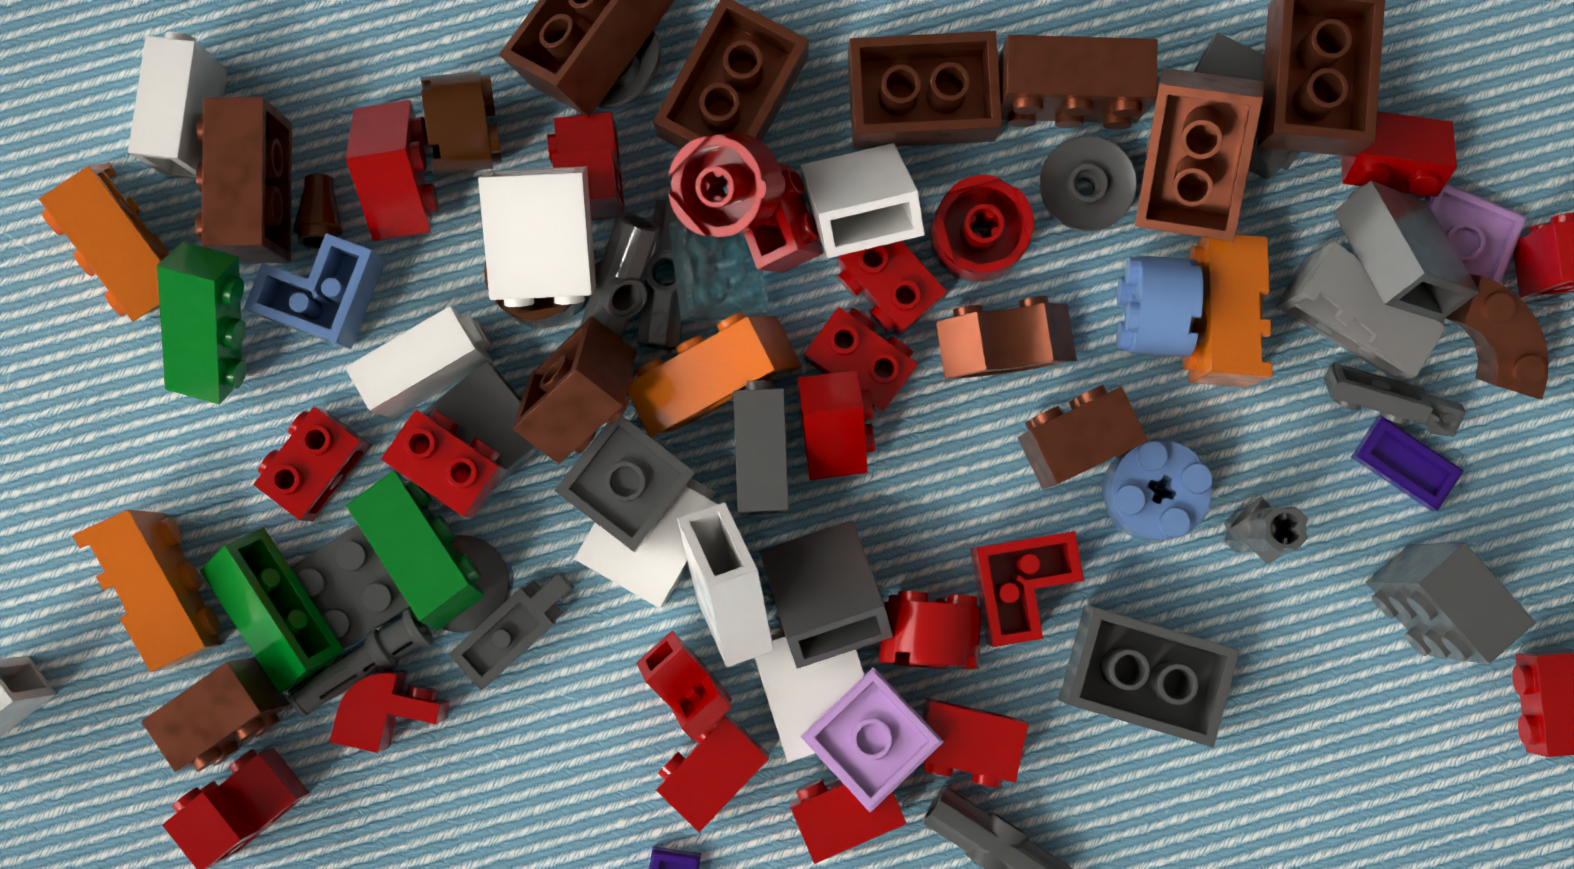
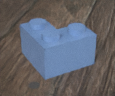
M326 233L308 279L261 263L244 309L279 324L352 349L386 260L371 249Z

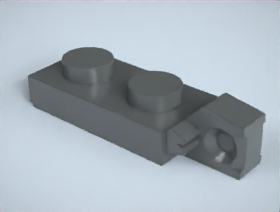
M1333 362V364H1330L1324 377L1330 397L1340 406L1351 410H1360L1361 407L1379 411L1383 417L1396 423L1405 424L1408 420L1425 424L1430 434L1454 437L1466 413L1462 404L1429 395L1422 387Z
M558 573L543 588L535 581H532L526 587H521L449 653L450 657L480 690L485 689L556 624L555 620L563 614L556 604L575 586L563 573Z

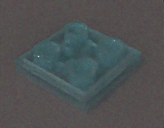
M680 220L669 224L681 321L725 320L740 312H743L745 317L769 316L763 270H757L744 233L728 237H712L694 233Z

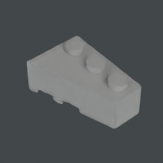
M1336 241L1304 259L1276 305V308L1397 381L1417 377L1446 328L1439 321L1385 305L1361 261Z

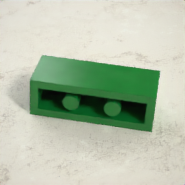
M182 242L157 265L165 390L220 405L234 388L237 389L242 385L247 371V364L242 360V341L246 326L245 322L241 320L240 301L244 293V281L240 278L239 257Z
M393 470L346 504V507L417 619L438 631L486 596L476 581L482 575L471 558L466 553L459 555L451 542L457 539L450 525L442 516L434 517L427 507V504L432 501L429 493Z
M264 527L225 544L200 569V572L279 694L318 673L344 651Z

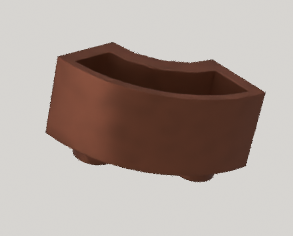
M1470 274L1480 293L1447 316L1446 319L1463 327L1474 342L1478 357L1475 378L1542 400L1548 379L1549 361L1545 338L1537 319L1528 306L1507 287L1489 278Z
M1037 296L1020 300L1019 308L983 311L982 305H969L953 309V318L936 321L945 379L1006 374L1077 361L1068 304L1049 303L1048 296Z

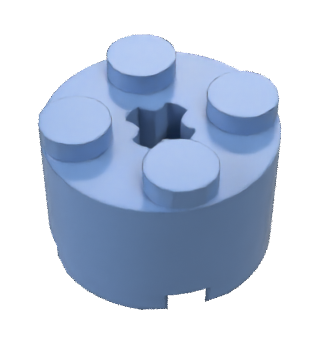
M1142 255L1128 257L1125 277L1119 278L1117 286V306H1125L1124 321H1119L1117 327V350H1124L1134 354L1190 357L1192 355L1199 333H1189V329L1193 326L1195 318H1201L1203 306V275L1201 266H1195L1198 262L1197 259Z
M1154 440L1118 455L1111 462L1103 478L1102 495L1109 517L1122 532L1142 540L1172 539L1190 532L1204 518L1211 501L1212 474L1197 454L1188 447L1173 441ZM1159 481L1161 483L1160 490L1164 492V496L1162 499L1153 501L1151 499L1154 492L1147 487L1149 483Z

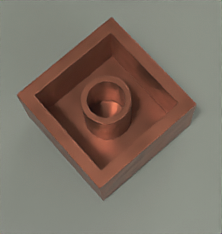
M593 316L589 317L530 374L512 429L558 464L574 451L578 454L583 452L590 445L596 435V431L603 424H614L625 412L628 406V401L625 399L627 390L635 377V373L632 370L637 351Z
M1104 384L1069 401L1071 411L1063 414L1058 405L1025 422L1028 431L1017 438L1042 489L1064 482L1148 442L1122 386L1108 393Z
M253 657L225 662L141 722L174 772L194 767L199 772L211 764L216 766L240 750L236 743L237 741L240 743L253 735L256 738L276 726L281 721L277 714L288 707L290 703L283 693L279 694L257 658Z

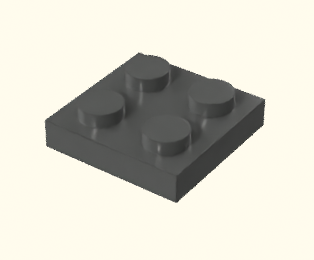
M621 416L614 424L609 425L607 423L554 491L630 550L636 552L697 473L625 417Z
M358 525L290 567L343 650L366 637L369 632L393 620L410 607Z

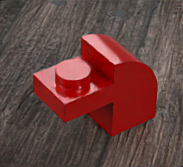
M673 630L636 662L645 682L671 707L681 729L693 741L704 732L715 729L724 719L725 713L732 708L730 704L732 698L726 689Z
M393 670L368 676L354 684L340 701L329 742L375 753L382 752L390 748L397 716L438 724L446 720L450 701L437 698L438 690L430 687L409 685L408 691H403L407 671Z

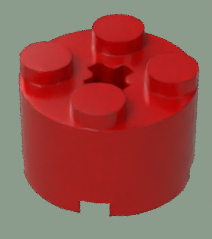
M740 132L709 135L692 140L677 153L669 172V176H671L669 199L674 213L694 233L712 237L733 236L751 231L763 225L775 212L786 186L778 161L771 150L755 137ZM724 176H725V177L727 178V180H728L727 189H728L729 192H728L727 194H726V193L724 192V190H723V188H724V187L726 186V184H727V181H726V179L724 178Z
M975 175L957 182L945 194L934 215L930 236L932 248L938 261L954 278L972 282L994 280L1010 271L1022 257L1030 243L1034 230V216L1028 199L1017 187H1013L1000 180L1001 178L992 175ZM976 221H979L983 228H991L986 238H982L980 233H973L971 230Z
M898 591V595H889L888 602H883L893 637L880 641L879 663L947 669L949 665L961 666V669L967 670L979 669L981 608L977 607V597L947 595V598H937L936 602H928V593Z

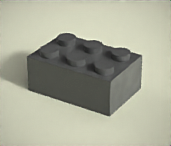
M1466 542L1409 544L1366 581L1367 585L1375 593L1372 596L1375 605L1389 618L1393 619L1396 617L1408 630L1404 634L1406 640L1423 656L1429 654V656L1443 659L1490 664L1536 624Z
M1084 606L1058 700L1067 705L1214 748L1240 650L1096 607Z

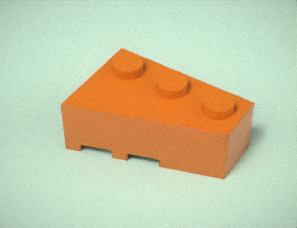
M107 162L89 165L38 198L45 207V210L41 213L47 224L59 236L65 234L77 250L73 252V255L80 267L91 277L96 274L108 289L104 295L114 311L121 317L127 314L131 321L134 322L159 305L157 265L170 253L158 235H152L137 214L141 212V209L135 200L131 197L126 200L111 181V178L117 175L111 164Z
M1236 234L1234 242L1202 237L1197 241V246H1192L1189 259L1198 260L1195 266H1201L1202 315L1201 318L1194 319L1192 333L1199 334L1192 355L1190 357H1183V369L1189 370V383L1246 388L1273 377L1272 362H1262L1261 337H1269L1271 335V320L1262 319L1263 295H1268L1269 293L1267 237Z
M743 312L737 313L718 323L717 327L720 332L704 340L703 336L699 335L677 346L676 350L679 355L664 363L662 358H658L639 367L636 370L638 378L633 380L627 393L649 437L667 435L721 408L722 404L733 399V391L744 390L747 381L768 380L781 372L788 371V373H791L801 368L802 365L777 316L745 317Z
M126 510L72 535L80 549L90 545L104 572L96 576L102 589L106 590L114 587L126 611V614L120 616V620L150 672L170 669L222 645L217 635L221 630L220 623L214 611L209 606L205 607L198 591L201 588L200 576L194 565L189 561L186 562L179 546L182 543V535L176 522L171 517H167L165 513Z

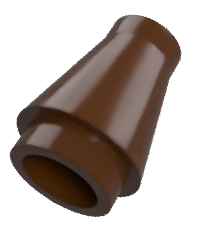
M316 173L304 177V189L293 231L298 235V243L302 246L320 249L326 233L335 237L343 233L334 192V179L329 175Z

